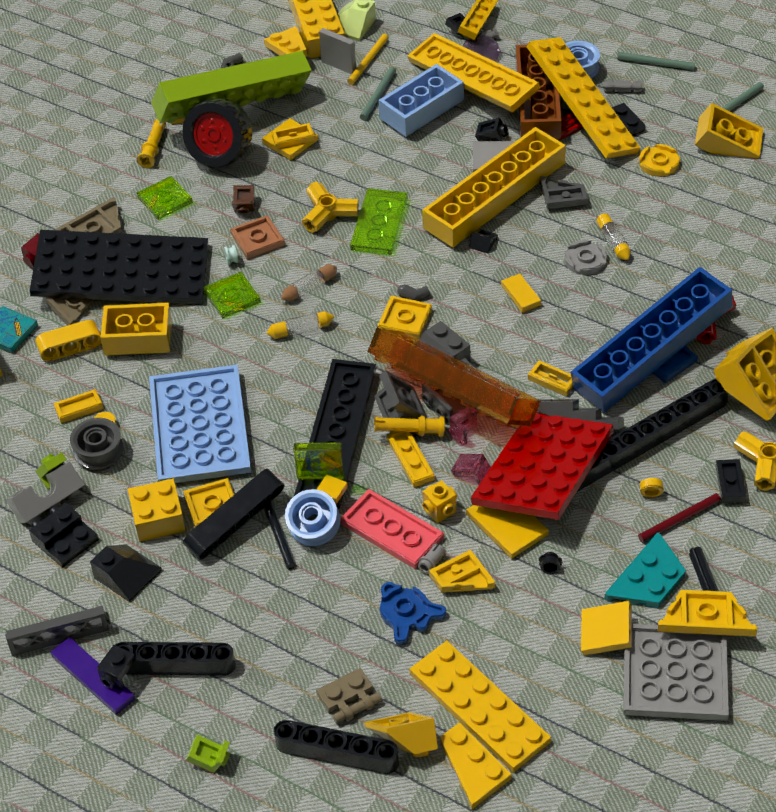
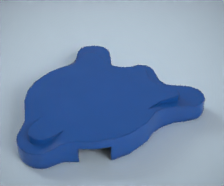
M387 582L381 587L380 615L385 624L393 629L394 641L398 645L407 643L411 629L415 628L419 632H425L431 621L442 620L446 617V608L444 606L430 602L425 594L414 586L413 589L402 588V585Z

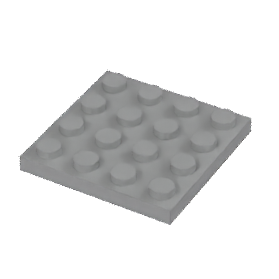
M632 624V647L624 649L623 715L728 721L726 635L658 632V625Z

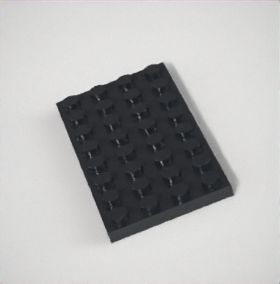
M40 229L30 285V296L203 305L208 238Z

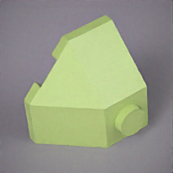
M353 0L339 11L337 15L345 37L360 41L376 20L375 1Z

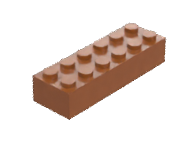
M516 45V72L539 82L540 89L518 108L520 138L537 127L551 137L561 139L559 92L530 53L527 45Z

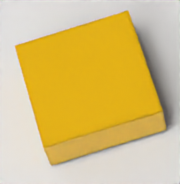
M326 474L316 490L327 493L337 504L348 488L347 482Z

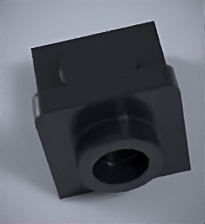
M500 117L478 123L475 137L478 141L491 140L495 137L498 141H506L509 131Z

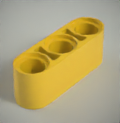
M84 320L41 333L36 337L35 343L41 359L53 361L98 347L101 344V335L95 321Z

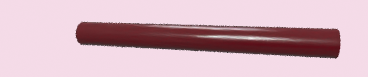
M715 493L638 534L639 540L644 543L653 538L657 532L661 534L721 501L720 495Z

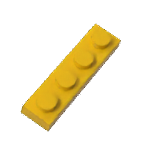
M476 0L461 23L458 33L466 38L475 40L496 7L498 0Z

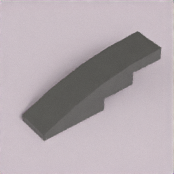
M534 399L528 402L529 407L548 416L557 415L560 417L613 424L614 429L624 427V417H602L601 408H579V399Z

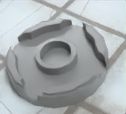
M581 240L568 246V250L565 251L564 260L570 271L581 275H592L600 272L606 266L607 253L601 244L591 243L590 240Z

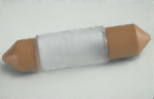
M326 264L296 280L284 289L281 299L292 302L319 288L336 276L337 266Z

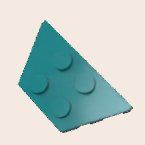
M657 532L605 592L604 599L611 602L612 598L629 601L632 605L642 604L646 607L659 608L683 580L686 570L661 534Z

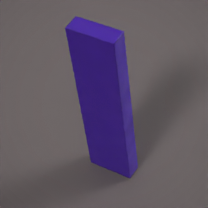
M70 637L50 652L53 659L115 715L135 700L134 694L125 686L122 690L103 685L97 670L99 663Z

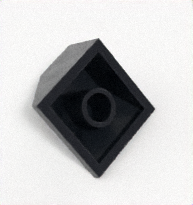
M127 544L106 546L90 561L94 579L128 602L162 571V567Z

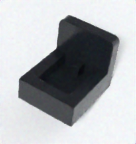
M113 645L97 666L101 683L108 688L114 687L122 690L124 687L122 679L136 661L135 654Z

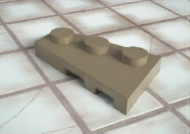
M44 297V301L67 326L74 324L94 301L93 299Z

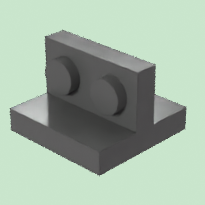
M387 370L379 375L384 388L374 397L383 418L418 419L420 416L427 418L413 386Z

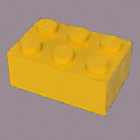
M169 303L106 305L103 307L100 338L104 355L170 353L172 317Z

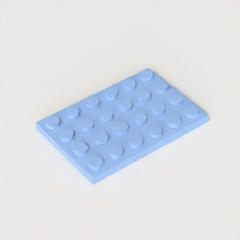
M238 365L149 376L158 482L174 478L175 483L251 473Z

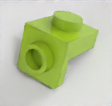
M62 452L56 456L52 453L41 460L42 465L35 470L48 490L50 489V484L45 474L67 460Z
M197 734L193 739L186 761L214 773L220 766L224 767L230 756V752L227 751L230 742L225 740L219 745Z

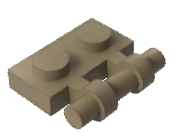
M361 668L316 690L317 696L328 714L336 710L339 711L332 715L336 724L344 720L348 722L354 718V715L364 710L369 711L374 708L375 704L382 701L378 692L371 696L368 695L373 692V685ZM356 700H359V702H357V703H355V704H353V705H351V706H348V704H350V703H352V702H354V701H356Z

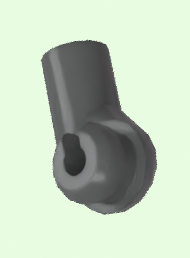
M241 53L224 58L221 68L235 66L243 62Z
M404 284L400 285L397 289L398 295L405 299L418 301L430 296L427 286L415 289Z

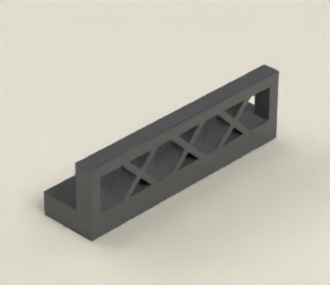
M99 606L6 631L5 636L11 655L15 656L60 644L69 637L75 640L109 631L104 608Z

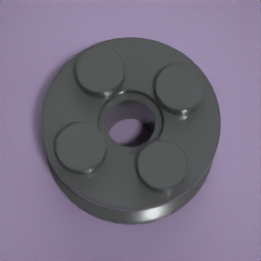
M87 419L79 423L70 435L74 459L84 468L105 470L116 463L123 453L120 429L117 424L109 419Z

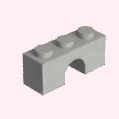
M70 461L45 474L50 484L49 493L45 497L38 496L32 487L28 486L6 499L20 524L26 522L29 525L41 518L40 513L46 509L50 512L54 506H60L59 501L65 497L69 500L80 493L79 488L84 486V483Z

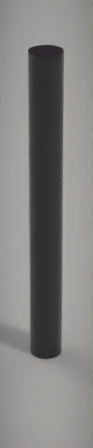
M272 502L264 507L266 516L286 568L293 569L295 562Z

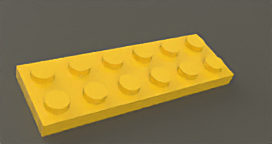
M447 640L409 668V674L512 773L551 743V736Z

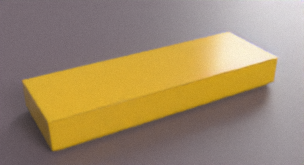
M390 432L386 434V439L413 488L435 481V475L411 432Z

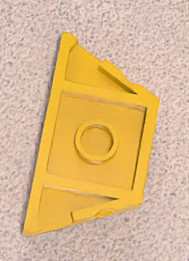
M680 590L675 602L671 603L668 607L667 614L663 620H659L658 632L756 637L757 626L755 624L751 625L746 618V611L737 603V599L732 592Z

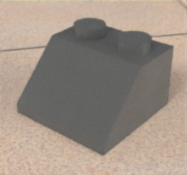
M440 321L424 331L409 355L408 361L437 384L458 371V362L466 358L471 363L470 344Z

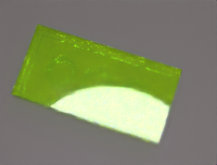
M367 188L350 243V250L392 255L407 203L408 192Z

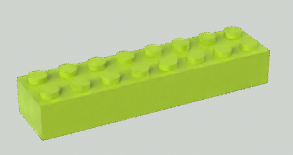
M298 51L159 82L151 104L159 123H172L177 119L185 118L195 105L213 98H226L240 106H245L248 103L262 102L272 97L280 98L285 94H297L302 90L312 70L304 52Z

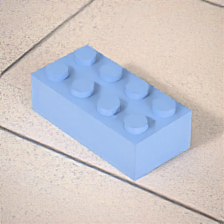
M436 64L379 99V118L407 137L464 100V82Z

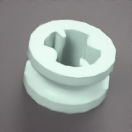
M232 245L231 248L224 247L227 264L231 265L232 262L238 263L235 245Z

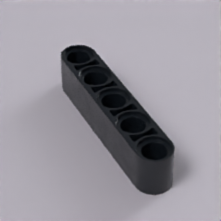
M268 468L264 469L188 533L183 540V544L199 560L206 558L275 499L284 489V483Z
M119 642L115 644L135 654L136 661L125 675L224 676L231 674L236 668L233 648L228 643Z
M291 720L279 721L274 727L276 747L284 754L383 774L393 773L399 767L398 747L390 740Z

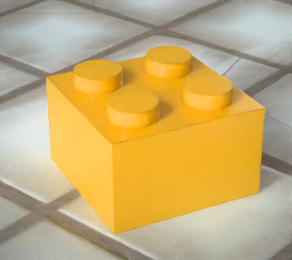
M174 478L127 489L139 542L186 532Z

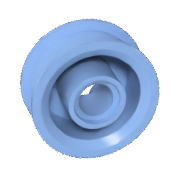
M586 41L565 43L591 79L595 77L599 72L598 61L600 52L598 48Z
M311 489L298 493L290 500L285 511V521L292 536L299 543L306 546H319L330 541L338 532L340 514L330 495L320 490ZM313 514L318 515V517L313 521L307 520L308 517L312 516Z

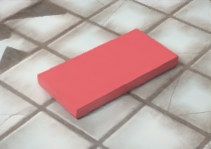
M370 489L340 518L341 525L414 569L418 567L419 559L425 556L434 544L438 545L444 539V532Z

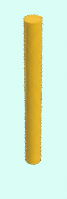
M382 34L347 79L350 85L357 81L389 39L387 34Z

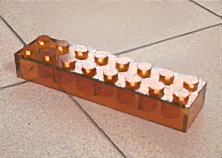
M377 327L367 351L375 356L374 359L376 361L392 364V369L398 372L405 371L409 373L408 377L413 380L425 381V386L434 390H442L443 395L448 398L460 399V404L468 408L475 407L479 409V414L489 418L493 416L497 418L496 422L506 427L510 425L521 428L522 425L531 426L541 403V400L403 331Z

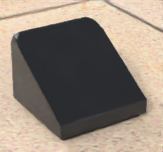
M478 229L471 234L469 247L488 253L497 240L498 235Z

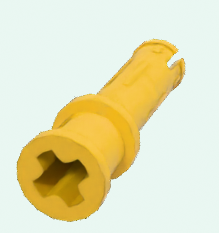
M158 119L154 120L149 137L142 144V152L137 157V162L141 167L151 168L154 166V157L158 155V144L166 127V122L160 125Z
M420 416L418 419L375 417L374 432L417 433L419 436L434 434L443 437L445 419L443 416H440L439 419L425 418V416Z

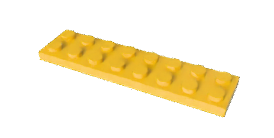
M433 33L407 55L409 62L425 70L438 64L464 82V89L512 113L540 89L539 82L436 33Z
M556 37L529 41L527 45L528 50L604 157L608 159L638 153L641 147L562 38Z

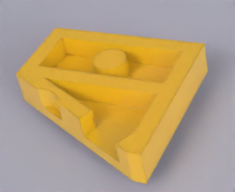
M471 549L429 570L430 578L441 593L495 588L494 579Z

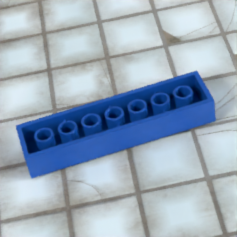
M697 268L571 371L573 388L605 413L732 308V289L703 268Z

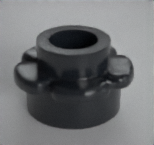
M547 552L539 557V566L542 572L546 574L557 573L563 563L562 558L558 557L554 552Z

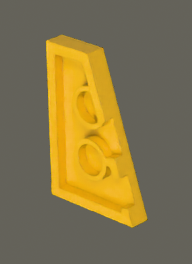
M296 26L280 33H273L270 37L263 39L265 47L278 55L303 51L305 57L308 56L307 49Z
M460 722L440 736L442 748L451 767L454 768L459 784L468 798L471 809H474L511 780L512 774Z

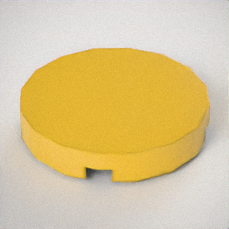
M655 144V147L651 148L650 146L645 147L639 156L640 168L651 176L662 177L671 175L678 170L680 164V156H678L677 151L663 144Z

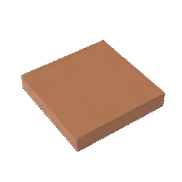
M268 215L230 229L233 239L247 260L285 246V240Z

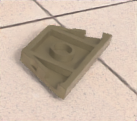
M113 197L55 230L121 234L122 229L116 198Z

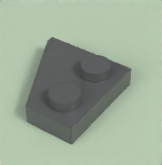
M540 176V184L547 209L588 205V196L584 184L569 183L560 179L556 183L547 181L545 176Z

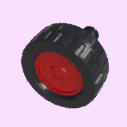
M213 98L195 105L186 115L182 130L183 141L190 155L199 163L210 167H223L239 160L247 152L252 140V126L247 113L240 105L226 98Z

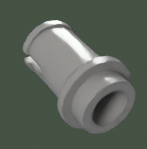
M434 544L430 551L419 559L418 567L423 573L429 574V570L436 567L441 558L445 556L446 550L444 547Z

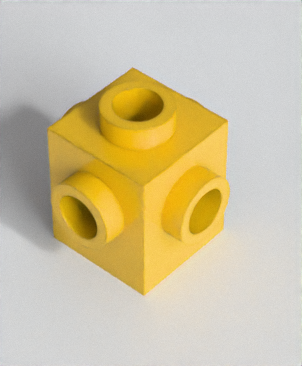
M442 480L436 484L429 485L423 491V509L438 524L456 513L457 494L451 486L448 487Z

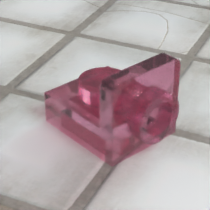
M460 454L451 472L455 477H474L479 485L491 466L484 454Z

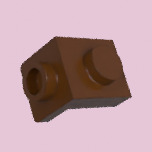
M233 185L232 207L234 211L241 214L255 211L254 185Z

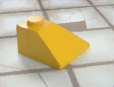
M773 328L740 342L726 352L728 355L734 350L753 343L774 380H776V333Z
M407 712L364 722L367 729L383 739L393 741L399 749L412 753L414 757L429 755L428 751L438 749L435 722L432 717Z

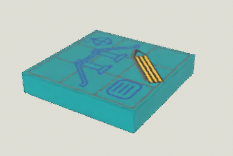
M2 305L0 308V348L13 353L38 326L37 320Z

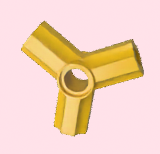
M317 181L310 183V186L306 189L308 197L315 205L302 219V225L307 231L311 233L317 232L327 221H332L337 216L358 217L359 199H336L333 194L326 190L322 183Z
M742 431L734 442V448L757 462L754 486H757L762 491L774 489L776 483V444L773 442H763L747 431Z

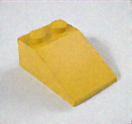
M711 103L699 117L695 146L711 154L758 159L761 151L763 128Z
M753 343L730 352L713 370L717 381L721 383L725 391L766 421L770 420L776 413V381Z

